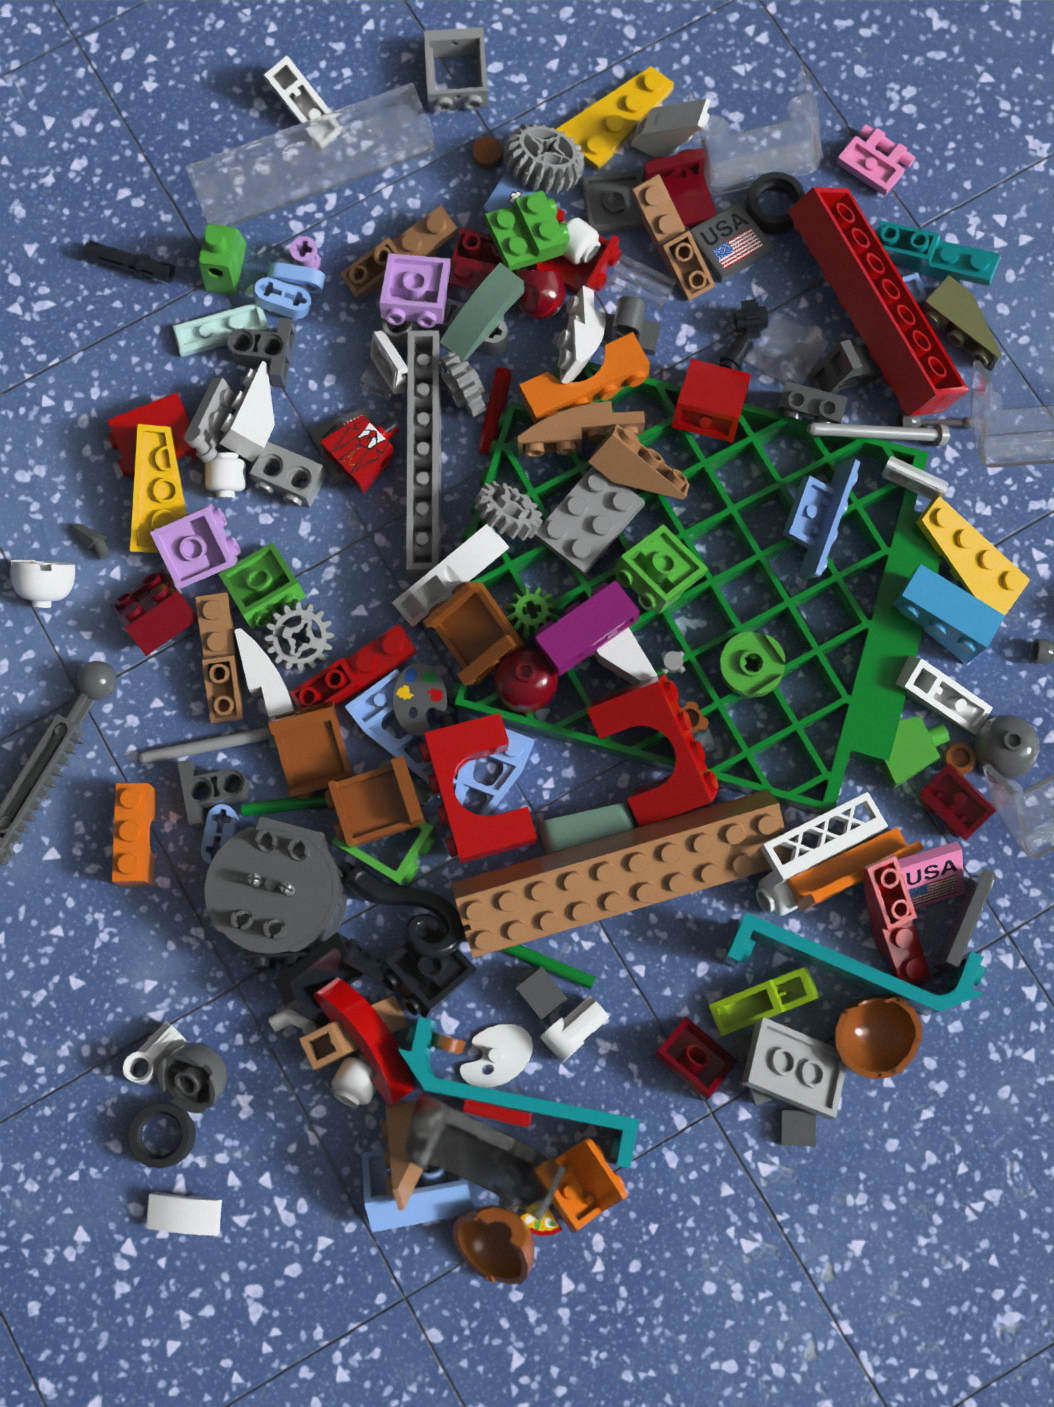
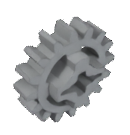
M454 351L440 358V364L444 369V374L440 378L448 395L457 407L465 406L472 418L486 411V405L482 400V395L486 391L477 372L471 367L469 362H461Z
M495 481L491 485L485 483L474 500L477 502L475 509L482 511L479 515L480 518L485 519L488 526L499 528L500 534L505 532L512 539H515L516 535L522 540H525L526 537L532 538L543 522L540 519L542 512L535 510L537 504L532 503L528 495L520 494L517 488L512 489L506 483H503L501 487Z
M294 601L293 609H290L284 603L282 604L283 613L279 614L275 611L271 613L275 618L274 623L265 622V626L271 632L264 634L263 639L272 643L265 649L268 653L276 652L273 658L276 663L284 659V667L288 670L292 667L293 663L298 671H303L305 663L313 669L315 668L314 659L319 658L324 661L326 658L322 651L324 649L332 650V646L326 642L327 639L334 637V633L326 631V628L332 623L329 619L321 620L324 615L321 609L313 613V604L309 602L305 605L304 609L299 601ZM297 615L295 621L287 625L283 624L288 618ZM312 619L318 627L319 637L314 635L311 630ZM301 630L305 634L304 640L298 639L296 642L292 638L293 632L299 633ZM278 635L283 637L287 643L285 653L279 646ZM313 648L310 653L300 656L302 651Z

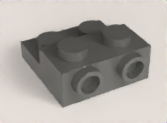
M786 381L778 411L784 412L783 417L791 420L801 421L802 417L815 420L814 422L840 424L848 397Z

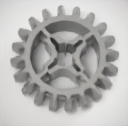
M530 123L529 126L521 124L519 129H514L504 146L503 163L507 165L506 171L513 173L514 180H521L523 186L528 185L533 188V191L536 189L543 190L545 195L548 191L557 195L560 191L567 193L569 188H574L575 184L578 183L584 170V154L580 152L581 147L574 144V138L566 137L564 131L558 132L554 127L548 128L543 123L540 126Z

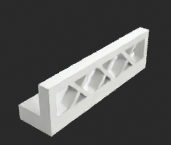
M866 792L763 844L760 849L773 870L764 877L770 889L872 838L888 827L869 793ZM861 803L871 818L866 823L853 818L855 806ZM830 819L845 823L841 836L827 831ZM804 832L819 836L815 849L801 845ZM778 845L793 849L790 862L782 865L773 849ZM799 852L804 853L802 856L798 857Z

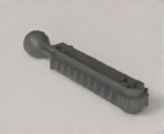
M92 661L85 663L78 670L76 676L78 693L64 716L56 714L54 719L44 720L48 729L39 732L42 739L39 743H33L35 750L32 754H26L28 761L26 765L19 766L21 770L19 776L12 777V780L15 782L13 786L5 788L8 794L5 799L0 798V833L4 835V837L0 836V866L9 864L8 860L16 854L13 850L14 846L22 844L23 841L20 839L22 833L30 831L27 825L30 821H36L34 813L36 810L42 811V800L50 798L47 792L50 788H56L57 785L54 782L56 777H63L64 774L61 769L64 765H70L68 760L70 754H77L75 746L77 744H85V740L81 737L85 730L80 725L94 702L108 698L115 691L117 678L114 669L109 664L102 661Z

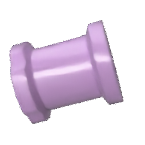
M307 236L296 238L290 245V253L294 259V265L319 270L321 259L317 254V245L312 238Z

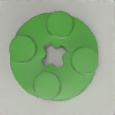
M753 631L742 632L732 637L726 643L719 660L720 674L727 687L733 692L738 693L741 697L764 696L779 685L785 671V654L780 644L771 636L753 633ZM747 657H750L752 660L758 658L761 662L758 665L759 671L746 670L745 665L747 662L745 659Z

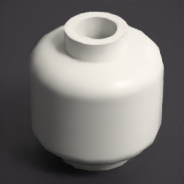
M572 218L568 222L562 221L561 223H565L569 231V241H567L565 252L562 256L573 264L590 262L600 248L598 232L581 218Z
M217 453L212 461L205 463L206 488L209 491L216 492V498H235V492L243 491L246 486L245 462L242 459H238V454Z
M762 877L760 879L758 889L756 890V898L760 907L766 913H771L778 917L799 908L786 882L770 889L765 878Z
M360 1054L358 1058H345L331 1082L335 1091L334 1097L353 1108L368 1104L377 1090L370 1080L377 1073L365 1055Z

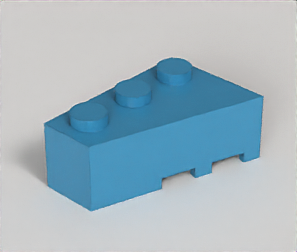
M922 564L912 572L893 604L902 615L924 627L923 630L966 665L988 647L1005 618L1004 614Z

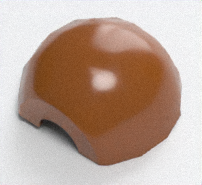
M892 994L865 996L849 1002L841 1009L835 1024L836 1048L842 1061L856 1074L870 1079L890 1078L903 1072L904 1068L915 1057L920 1042H922V1024L916 1010L899 996Z
M486 1204L469 1209L453 1224L452 1233L456 1248L465 1262L480 1276L484 1277L485 1281L489 1280L492 1283L498 1281L506 1284L518 1283L521 1285L527 1279L534 1261V1239L528 1225L515 1212L502 1206Z

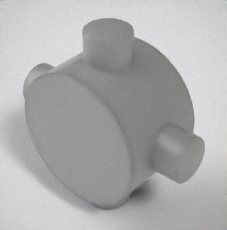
M681 650L679 652H662L661 656L664 658L662 672L667 674L668 672L677 673L679 671L682 674L685 671V668L682 666L684 652Z

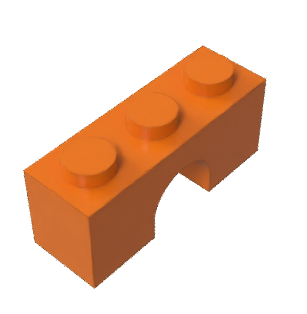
M116 783L112 882L121 887L154 886L155 854L151 851L150 825L151 822H156L157 790L149 783Z

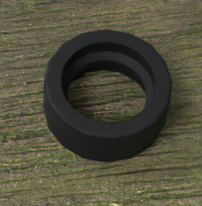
M784 172L763 174L752 183L748 191L746 210L760 230L767 234H781L790 231L794 227L790 214L771 216L759 208L758 198L763 192L779 190L786 193L793 200L794 206L805 195L802 184L794 176Z
M157 1102L146 1105L135 1114L129 1124L127 1133L129 1150L137 1161L147 1167L166 1168L177 1165L189 1155L194 1147L196 1136L194 1121L188 1112L174 1104ZM161 1114L174 1118L181 1129L179 1145L173 1152L163 1156L154 1155L149 1152L142 1140L143 1128L147 1121Z

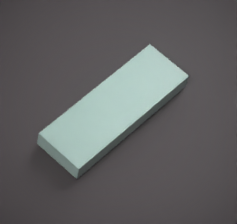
M256 303L173 326L181 357L227 345L229 334L236 329L270 332L264 310Z

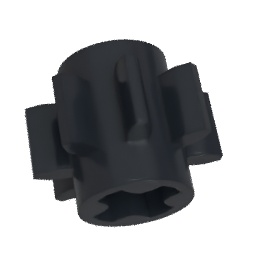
M756 299L741 301V308L734 310L733 317L736 333H743L749 339L761 338L760 331L768 329L766 306H758Z

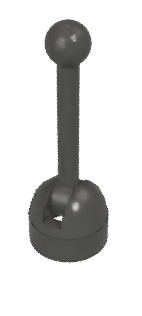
M899 409L896 420V427L920 428L921 425L945 424L947 426H962L964 429H970L973 426V420L970 417H964L962 420L921 419L920 416L908 417L907 413L902 409Z
M1035 638L1031 648L1032 663L1045 665L1053 662L1054 643L1047 639Z

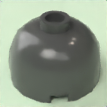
M999 715L986 721L977 730L971 744L977 758L976 765L978 769L988 777L999 781H1008L1027 774L1036 764L1040 752L1039 737L1034 727L1026 720L1014 715Z
M187 1043L172 1050L159 1064L157 1077L162 1091L164 1092L168 1089L170 1094L174 1096L171 1102L175 1106L186 1112L202 1113L207 1108L212 1107L225 1091L228 1072L223 1059L213 1048L202 1043Z

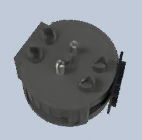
M260 816L256 829L248 827L238 832L226 841L214 856L205 880L204 894L207 912L218 932L227 936L235 944L253 953L250 955H239L241 960L249 963V967H255V970L275 969V963H283V965L291 968L338 931L346 912L347 887L344 884L345 877L341 872V867L330 853L332 843L324 833Z

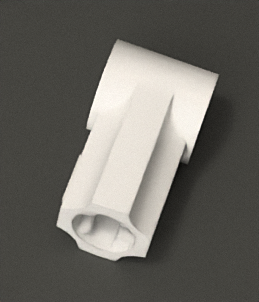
M590 995L564 1019L560 1018L540 1038L563 1063L584 1044V1040L591 1033H594L606 1022L609 1016Z
M166 1021L137 1052L130 1054L125 1059L123 1064L124 1075L127 1079L139 1085L152 1083L157 1077L159 1064L172 1050L186 1044L188 1041ZM146 1060L149 1065L148 1072L143 1077L137 1078L134 1075V1066L138 1061Z

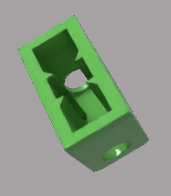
M207 224L199 257V267L206 292L236 296L247 245L238 228Z
M920 716L899 721L889 761H883L885 766H879L890 790L896 789L940 758L936 746L950 741L948 731L942 723L927 729Z

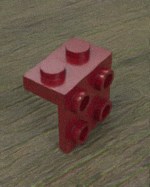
M702 147L694 150L684 149L678 154L668 157H655L643 165V182L656 174L660 175L684 227L703 223L716 215V209L704 176L706 157Z

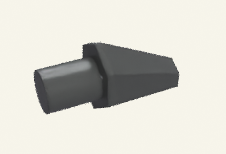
M79 523L69 528L87 549L95 550L100 560L110 557L111 553L105 544L108 536Z

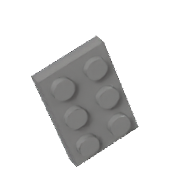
M592 466L538 528L534 536L584 576L641 510L645 501L625 485L610 481Z
M762 1017L756 1019L741 1084L830 1120L835 1119L837 1116L847 1065L842 1061L837 1048Z

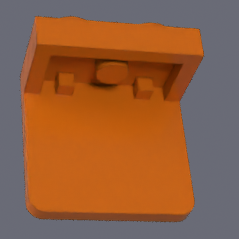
M589 1137L533 1174L571 1233H574L597 1215L627 1197L623 1180L617 1173L612 1171L605 1160L601 1147Z

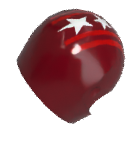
M513 270V273L524 281V294L516 301L523 314L532 319L545 320L553 317L560 311L566 299L565 286L560 272Z

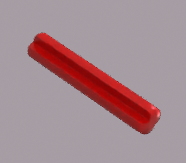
M498 367L495 369L478 446L479 453L489 456L493 439L498 440L499 419L502 411L505 409L512 377L511 370L508 368Z

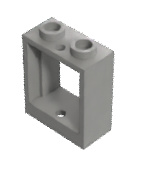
M483 27L424 31L429 110L448 112L453 109L477 110L482 107H489ZM478 55L480 87L436 90L434 58Z

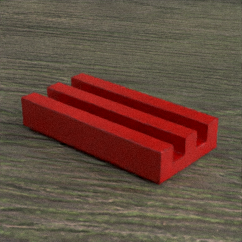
M465 1099L463 1106L465 1113L527 1128L532 1120V1114L479 1101Z

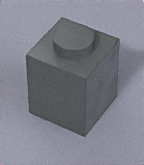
M531 967L517 979L520 985L516 987V990L541 1021L567 1001V997L543 967H540L537 971Z

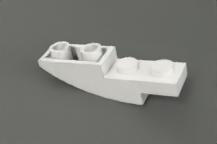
M582 286L576 296L573 295L569 299L566 307L569 323L567 330L564 329L560 333L557 341L560 356L558 367L560 368L561 383L568 384L580 374L600 345L604 335L606 314L595 310L594 290Z
M487 523L392 603L413 627L429 614V610L434 605L446 601L452 596V590L465 581L469 582L504 553L509 546L495 529L488 526Z

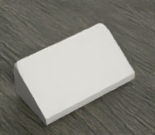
M893 456L889 458L881 474L883 478L930 500L938 496L942 498L949 485L948 482Z

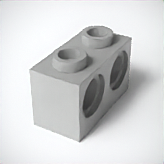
M268 441L250 471V475L256 484L255 487L259 491L268 495H272L273 492L283 496L284 501L295 507H300L302 504L311 508L326 478L323 465ZM270 468H280V471L276 475H266L267 471ZM300 479L308 480L304 487H294L296 481Z

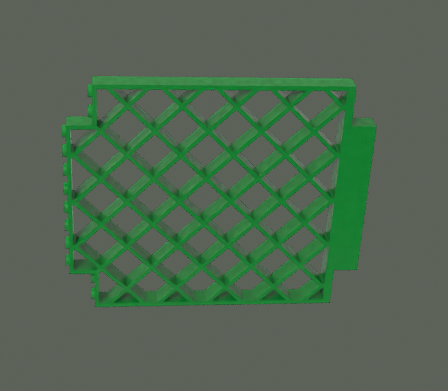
M587 362L576 378L582 381L594 376L602 365ZM556 365L553 376L560 379V368ZM647 377L638 386H627L618 390V393L608 400L599 399L592 402L611 401L612 407L637 394L654 398L667 420L644 431V435H638L639 442L647 448L675 433L694 464L682 471L687 478V482L690 484L702 478L721 512L685 530L667 501L666 495L646 490L641 492L638 496L645 501L641 509L654 503L670 531L704 565V561L692 542L728 523L749 556L748 559L714 577L707 570L705 575L699 579L701 584L682 593L677 601L659 615L652 609L640 615L639 620L629 627L632 634H635L660 620L678 652L680 650L684 652L682 666L689 669L709 704L700 710L702 716L707 719L714 715L717 717L737 752V755L708 769V771L714 772L719 787L747 795L769 789L779 804L817 815H823L835 809L848 758L877 766H885L883 761H889L907 694V690L896 685V682L908 657H916L924 628L902 615L893 604L912 572L920 564L938 574L942 555L939 556L916 524L917 519L922 514V512L914 510L918 496L917 493L891 481V483L858 500L851 489L847 499L848 507L841 516L839 525L852 519L873 554L840 572L837 571L830 557L827 556L828 564L822 573L825 580L789 598L768 562L795 549L800 544L786 538L761 551L741 516L776 498L787 517H789L794 503V498L789 491L800 486L803 477L810 475L815 478L824 473L831 485L837 465L858 454L877 458L883 469L889 458L893 456L924 471L929 452L877 438L810 435L807 432V426L813 421L805 419L801 421L791 420L783 417V413L744 403L736 430L741 441L705 458L690 432L672 428L676 410L673 404L677 405L682 386ZM510 402L508 411H502L498 424V429H501L498 440L493 439L489 452V457L492 458L490 468L485 467L483 469L480 485L484 486L485 483L491 485L493 481L496 482L502 462H506L521 487L523 495H528L532 503L537 504L535 510L542 512L540 519L543 520V524L549 517V514L542 502L576 485L592 465L588 461L582 463L576 452L571 455H564L572 469L533 488L516 459L517 456L521 455L518 451V438L511 442L509 440L515 421L534 425L524 405ZM748 424L759 426L764 429L756 433H753ZM784 434L800 437L805 442L816 462L781 479L762 446ZM824 444L840 449L830 454ZM749 453L769 486L733 505L714 471ZM899 493L902 496L887 547L865 511ZM474 500L471 507V514L474 515L472 524H466L464 528L462 543L487 524V521L479 516L482 511L475 509L477 502ZM621 532L614 542L623 555L631 549V546L623 532ZM542 544L511 561L505 551L498 557L502 566L471 582L483 583L488 590L510 578L518 594L523 597V587H525V584L519 573L555 555V553ZM562 559L577 587L552 600L551 603L559 605V611L557 612L559 613L576 602L584 599L587 601L591 598L590 594L598 586L603 583L609 585L615 580L617 581L614 568L587 582L580 572ZM880 564L883 565L870 617L867 620L845 583ZM756 569L776 601L777 606L740 624L720 588ZM832 590L854 627L818 646L798 613L797 608ZM709 595L729 631L691 651L670 614ZM533 609L528 610L531 619L537 618V614H535ZM785 616L806 653L785 664L782 679L813 663L835 702L798 721L777 686L767 695L787 728L748 748L726 711L727 708L745 698L741 697L738 693L732 692L719 699L698 661L724 648L726 643L735 635L746 631L754 632ZM437 633L439 642L444 643L439 634ZM859 637H864L848 695L825 655ZM747 657L746 659L754 672L759 671L758 665L761 663L758 658L752 660L750 657ZM662 666L655 670L656 674H663L662 669L664 667ZM572 668L565 672L564 675L583 709L554 725L536 720L533 713H522L523 716L495 708L502 704L496 692L478 702L469 701L467 697L471 685H464L462 682L455 683L451 700L455 701V708H457L458 712L478 718L501 713L503 723L506 726L670 773L675 769V759L647 752L667 742L676 758L671 742L662 732H658L630 747L614 742L610 735L600 739L571 730L588 720L591 721L586 709L592 704ZM668 672V673L665 674V675H666V677L668 678V677L674 675L675 673H669V672ZM629 684V685H627V686H625V687H623V688H621V689H619V690H617V691H620V690H622V689H625V688L630 687V686H633V685H632V684ZM841 710L844 711L829 771H827L804 730ZM793 737L816 777L787 792L770 786L754 757ZM744 764L754 782L724 773ZM819 786H824L821 801L802 796Z

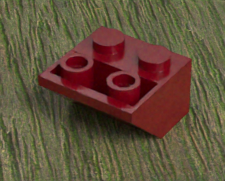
M461 227L450 263L451 267L447 286L448 299L466 303L499 263L504 265L490 234Z
M163 570L148 575L140 586L133 591L122 593L116 599V602L111 605L122 625L145 656L198 620V617Z

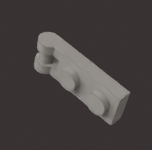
M223 377L212 379L184 436L187 444L197 450L196 455L203 463L210 462L216 457L217 450L215 447L223 433L220 430L228 414H232L234 410L231 405L236 395Z

